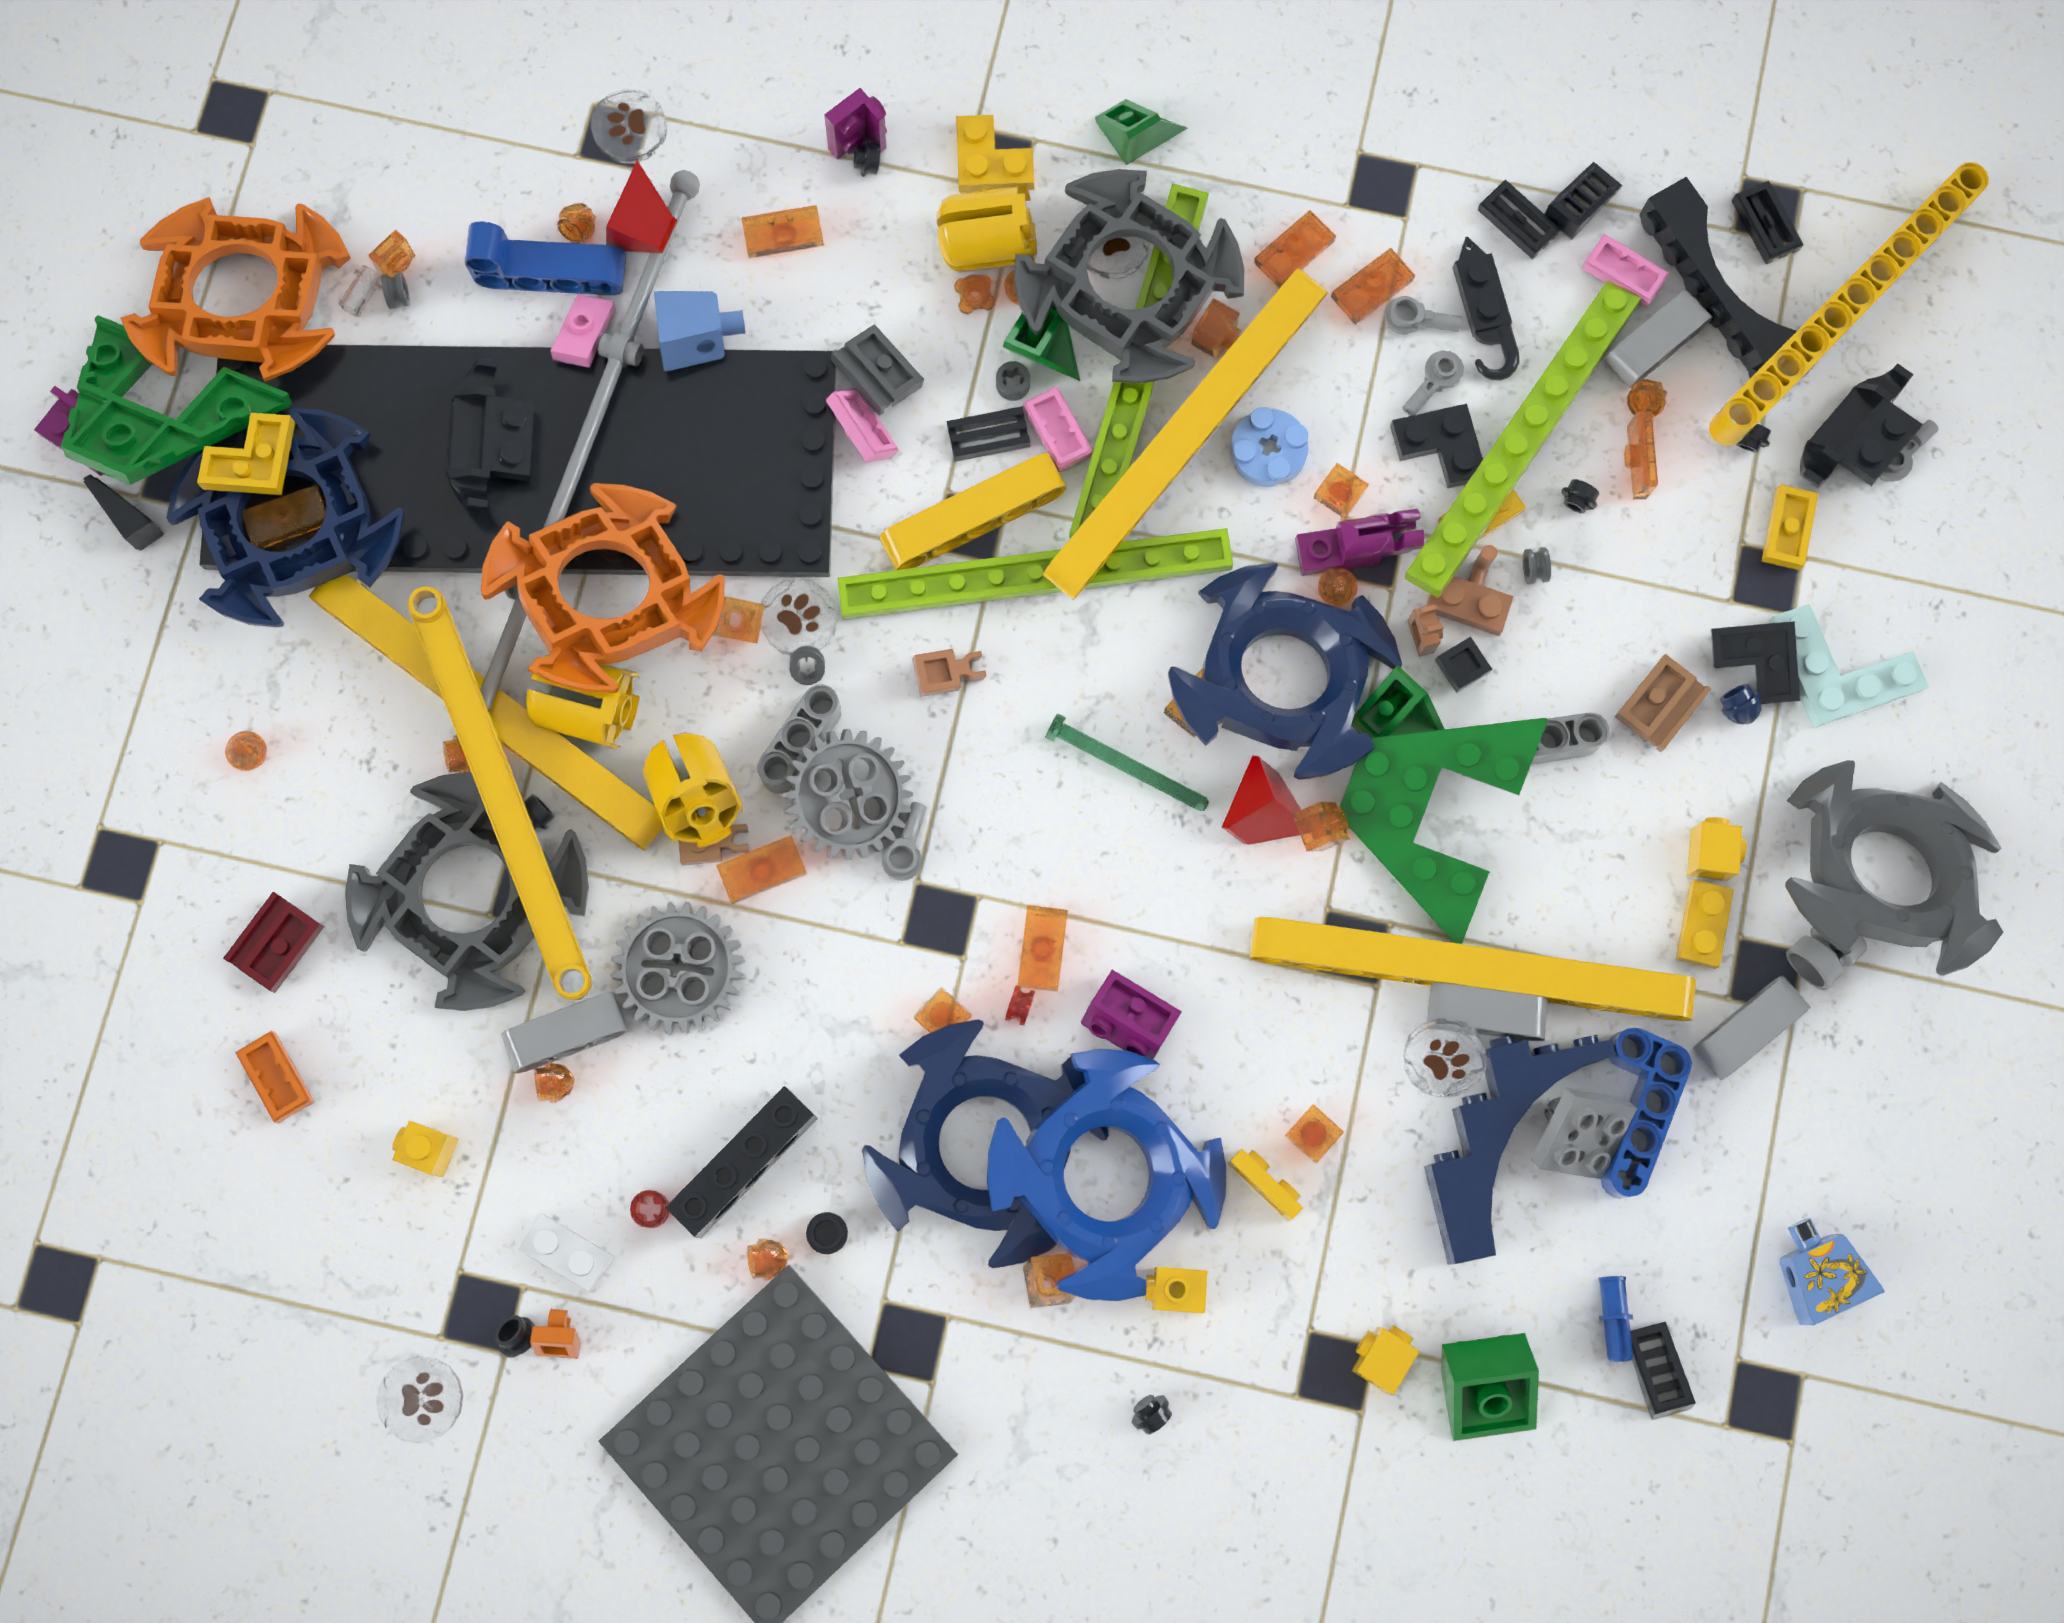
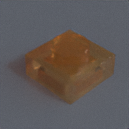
M396 229L368 255L376 270L381 275L388 274L389 277H394L396 272L402 271L403 273L411 264V260L416 256L407 239Z
M1336 463L1315 492L1313 498L1346 519L1367 490L1369 484Z
M942 986L914 1015V1019L929 1033L949 1024L966 1022L972 1017V1014Z
M1312 1104L1284 1136L1316 1164L1341 1137L1344 1131Z

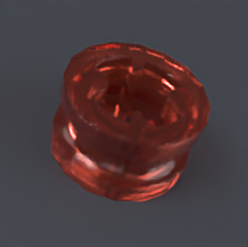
M1016 985L1005 1020L1010 1022L1012 1019H1017L1020 1023L1019 1025L1025 1026L1035 991L1030 990L1028 993H1024L1021 987Z
M653 1190L642 1191L631 1201V1217L641 1227H659L669 1217L670 1212L665 1208L669 1201L660 1192ZM653 1197L654 1204L661 1205L660 1214H653L655 1217L653 1221H647V1215L640 1213L639 1210L641 1203L646 1205L645 1199Z

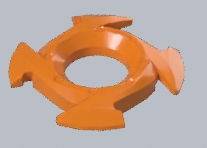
M210 197L188 204L160 220L140 239V245L143 250L164 251L159 260L148 306L151 314L141 318L133 313L120 319L132 344L147 361L168 375L176 376L178 372L179 349L182 347L187 351L208 357L262 362L263 364L259 369L264 382L295 370L315 357L335 337V332L332 328L303 330L314 310L323 269L330 265L340 269L351 259L339 233L324 217L304 204H297L295 206L296 234L287 230L284 223L266 218L217 215ZM231 254H252L267 260L276 268L278 279L272 296L261 307L250 313L234 317L217 316L204 311L194 302L193 288L197 277L207 265L221 257Z
M594 483L590 486V492L602 507L579 512L529 535V541L521 538L519 527L507 521L492 541L482 568L481 595L485 600L491 599L517 585L522 607L550 652L548 657H537L529 666V672L555 685L582 692L617 693L618 684L599 665L626 661L679 637L689 641V650L703 651L715 633L724 607L725 578L721 574L716 575L691 594L690 577L685 563L659 525V523H669L677 505L642 489L626 485ZM595 549H612L634 558L644 568L650 586L644 600L631 612L616 618H593L573 609L562 597L558 587L562 570L573 558L581 553Z

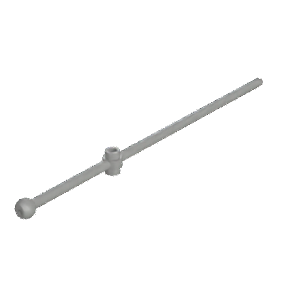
M680 170L675 172L670 179V190L673 195L668 209L678 221L663 253L649 254L619 333L617 332L614 335L604 333L600 339L598 354L608 358V362L543 528L565 518L621 370L628 364L637 367L641 362L644 347L643 344L634 342L635 334L686 202L695 198L699 192V179L690 171ZM517 594L480 689L489 712L527 616L522 607L519 594Z

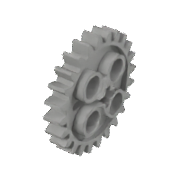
M843 729L840 740L834 731L826 732L827 744L819 737L812 738L814 751L806 747H800L798 751L804 760L802 762L790 761L788 764L796 771L795 776H783L782 779L792 785V791L781 793V797L792 800V805L785 808L783 813L795 814L797 817L790 824V829L801 827L804 829L799 839L800 842H807L812 838L815 839L812 849L814 852H820L825 846H828V858H835L840 849L842 850L844 860H852L854 849H856L861 858H867L869 852L868 845L876 852H881L883 846L880 839L884 838L887 841H895L896 838L891 828H904L906 826L898 818L899 813L911 812L908 806L902 804L903 798L913 796V792L902 790V784L911 779L910 775L899 776L898 770L905 763L904 760L894 762L890 760L895 750L894 747H888L883 751L879 750L882 742L881 737H875L870 743H867V731H859L855 740H853L850 729ZM859 758L864 760L869 766V774L863 781L858 780L853 774V765ZM838 759L842 762L843 765V780L839 770L836 768V761ZM820 769L826 770L831 777V785L824 792L820 791L814 783L815 774ZM845 787L846 789H853L855 796L850 797L849 801L840 799V793L845 791ZM870 797L878 802L880 808L878 816L873 820L866 817L863 811L864 803ZM831 808L837 809L842 816L841 825L835 831L830 830L825 823L826 813ZM851 808L855 818L858 820V829H854L852 826Z
M686 901L681 912H677L672 902H668L666 914H662L655 906H652V919L648 921L644 916L638 914L637 919L641 927L636 930L626 926L624 929L631 937L628 942L623 940L616 941V944L624 950L623 955L611 957L614 963L621 966V970L615 971L610 975L614 980L623 981V984L616 988L614 992L618 996L629 995L622 1007L627 1011L638 1007L634 1015V1019L638 1022L650 1016L648 1028L653 1031L661 1022H664V1031L669 1035L672 1034L675 1024H679L682 1033L685 1035L689 1033L691 1022H694L700 1030H704V1017L709 1016L716 1022L720 1021L716 1009L720 1006L731 1010L732 1007L725 998L728 994L740 995L739 990L732 983L733 981L745 979V975L735 970L734 967L745 963V959L743 956L733 955L732 952L741 947V943L739 940L727 941L733 933L730 925L718 930L722 920L720 915L715 914L709 920H706L708 910L705 906H701L696 914H693L691 904ZM660 936L670 937V949L662 955L653 954V941ZM700 941L710 942L712 949L710 955L703 960L693 959L692 949L694 945ZM679 959H681L689 968H711L714 970V974L708 976L682 970L679 971L678 977H675V974L667 968H645L642 964L648 960L675 966L678 964ZM653 976H662L664 979L663 990L657 995H647L645 991L646 982ZM694 981L704 982V995L696 1001L687 1000L685 996L687 986Z

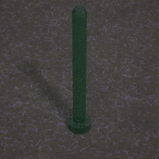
M1059 713L1056 714L1045 735L1046 739L1054 742L1056 738H1059L1198 811L1206 810L1210 802L1206 796L1065 724L1066 717Z

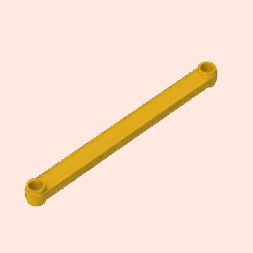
M428 586L419 587L412 592L408 600L410 615L554 988L560 996L567 1000H581L588 995L592 988L591 973L453 617L440 591ZM426 598L437 600V607L433 612L429 614L418 612V607L422 600ZM571 971H579L584 977L583 987L576 993H567L562 984L565 975Z

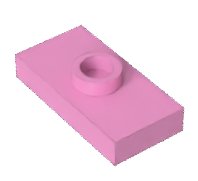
M1603 234L1581 268L1604 283L1608 280L1641 297L1639 304L1645 308L1648 307L1669 275V272L1606 234Z
M577 294L552 346V359L590 367L598 350L600 339L606 333L616 311L614 301Z
M1058 386L1023 402V409L1058 472L1092 457L1093 450Z
M856 389L832 392L826 399V402L845 429L847 437L854 443L866 463L891 459L899 451L869 403Z

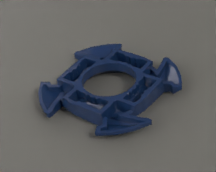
M293 407L288 411L306 438L295 439L294 436L292 437L285 477H301L314 482L323 490L326 498V515L321 528L307 543L293 550L271 552L257 548L247 541L242 528V514L248 499L253 493L203 490L197 483L204 449L197 452L186 464L172 491L166 518L171 525H177L199 514L200 527L219 573L225 580L219 588H208L199 598L201 602L224 617L248 625L278 628L283 627L284 622L276 613L267 597H280L300 593L354 571H358L357 578L361 584L371 588L387 568L400 541L405 514L401 508H397L371 525L369 504L349 459L354 450H364L371 434L345 417L319 409Z
M1277 563L1245 566L1219 576L1198 591V595L1207 604L1218 603L1223 609L1203 663L1202 678L1174 666L1170 667L1167 674L1173 700L1186 725L1207 746L1217 737L1219 732L1218 725L1222 723L1221 728L1278 749L1297 751L1299 747H1310L1294 772V778L1298 780L1330 775L1355 764L1372 751L1375 745L1368 733H1357L1351 726L1368 676V655L1391 669H1394L1396 666L1401 668L1402 666L1395 637L1378 610L1364 595L1355 598L1352 604L1353 610L1347 611L1293 593L1263 592L1267 583L1276 573ZM1287 635L1298 638L1316 650L1323 660L1327 672L1326 689L1316 701L1301 708L1283 709L1271 706L1256 697L1244 680L1242 657L1245 651L1256 641L1268 636Z
M977 1019L949 1024L922 1036L898 1055L908 1067L919 1065L925 1073L902 1130L899 1164L869 1145H864L862 1154L867 1182L878 1207L897 1232L910 1222L908 1211L915 1205L973 1228L991 1231L1007 1230L999 1246L988 1261V1266L994 1269L1024 1263L1050 1251L1057 1244L1018 1197H1014L1010 1208L992 1212L988 1190L968 1187L950 1174L943 1163L939 1148L942 1125L947 1116L961 1103L978 1097H992L1003 1100L1016 1108L1025 1119L1031 1134L1035 1126L1081 1084L1085 1083L1083 1072L1074 1069L1071 1057L1061 1065L1062 1076L1055 1081L998 1058L979 1055L965 1056L984 1025L982 1020ZM1105 1127L1094 1128L1088 1131L1102 1141L1107 1140L1109 1136L1108 1128ZM1070 1148V1150H1069V1152H1068V1154H1067V1157H1066V1160H1065V1164H1064V1169H1065L1067 1160H1068V1158H1069L1071 1148Z

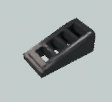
M1593 162L1548 205L1544 214L1560 227L1564 234L1573 239L1623 185ZM1592 176L1595 177L1608 189L1603 191L1590 178ZM1583 185H1585V186H1586L1587 188H1589L1593 193H1595L1599 198H1598V199H1594L1590 194H1588V193H1587L1584 189H1582L1581 187H1582ZM1574 194L1578 195L1590 206L1586 208L1582 203H1580L1576 198L1573 197ZM1565 204H1570L1581 215L1577 216L1569 208H1567Z
M91 474L83 478L85 485L120 534L136 550H143L164 535V532L155 522L101 480L93 477Z
M1666 1321L1630 1331L1633 1351L1632 1361L1651 1420L1692 1409L1696 1402ZM1656 1339L1661 1340L1662 1346L1641 1351L1639 1344ZM1666 1356L1668 1363L1647 1368L1645 1361ZM1671 1373L1673 1380L1656 1385L1653 1384L1651 1378ZM1676 1390L1677 1398L1663 1402L1659 1401L1658 1395Z

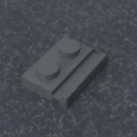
M875 324L846 342L843 348L838 351L835 349L831 353L830 361L879 415L883 414L889 406H895L920 389L924 382V378Z

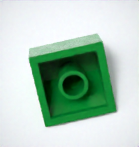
M1525 1333L1442 1344L1441 1375L1453 1441L1537 1429L1539 1369Z

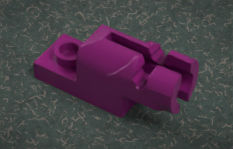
M1415 508L1396 511L1392 514L1382 513L1365 518L1339 521L1335 529L1297 534L1295 543L1301 575L1306 576L1379 565L1382 557L1406 554L1412 550L1422 549L1424 546V530H1415L1416 520L1421 518L1419 510ZM1404 532L1398 540H1393V534Z

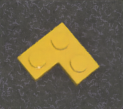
M994 115L956 116L959 193L1027 185L1029 190H1034L1033 148L995 149Z
M251 413L244 449L204 446L197 480L199 486L203 490L282 495L295 427L292 417L290 415Z

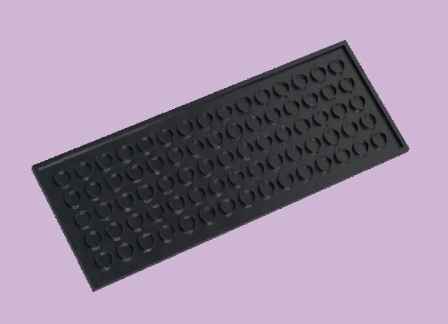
M326 345L315 357L295 370L264 382L259 369L263 364L262 362L217 358L216 374L223 367H226L287 392L292 405L275 413L277 415H289L288 411L293 407L324 410L351 420L371 434L364 450H354L349 457L369 504L371 525L397 508H401L405 514L400 541L389 565L383 572L482 573L483 564L490 545L507 521L519 527L521 538L529 541L530 534L543 529L606 368L608 358L599 356L597 350L590 367H584L553 360L551 355L552 347ZM644 349L641 362L637 367L629 364L623 367L565 518L585 510L602 507L590 492L592 484L626 485L652 492L677 505L669 523H659V525L683 559L689 576H716L721 574L723 576L830 577L835 414L826 402V399L832 392H836L837 367L830 361L832 351L724 350L725 355L722 359L664 371L661 350ZM477 357L497 360L493 387L495 389V397L534 402L530 477L528 481L490 476L487 482V509L468 507L461 504L451 489L448 477L445 476L450 402L459 383L465 378ZM295 423L294 438H306ZM248 427L210 447L244 449ZM286 476L282 495L253 493L248 499L242 514V528L247 541L257 548L271 552L289 551L304 545L315 536L325 519L326 498L324 492L317 484L308 479ZM202 532L199 565L205 570H218ZM595 549L581 553L573 558L561 572V574L647 575L644 568L634 558L612 549Z

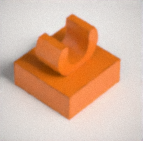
M550 1309L547 1327L533 1326L530 1343L536 1356L579 1358L581 1341L576 1329L570 1328L571 1318L567 1317V1310Z

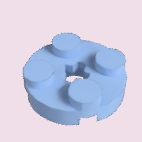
M1258 407L1251 414L1245 416L1236 426L1230 443V452L1238 473L1248 482L1261 487H1273L1277 483L1284 481L1287 483L1293 480L1301 472L1309 450L1308 431L1289 413L1267 407ZM1272 440L1276 442V447L1280 451L1279 453L1272 451L1269 456L1262 453L1263 446L1259 443Z

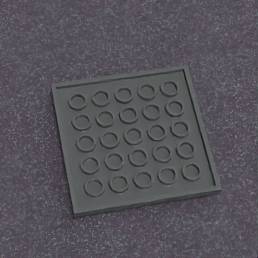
M791 1265L786 1266L598 1441L754 1623H783L958 1455L955 1449Z

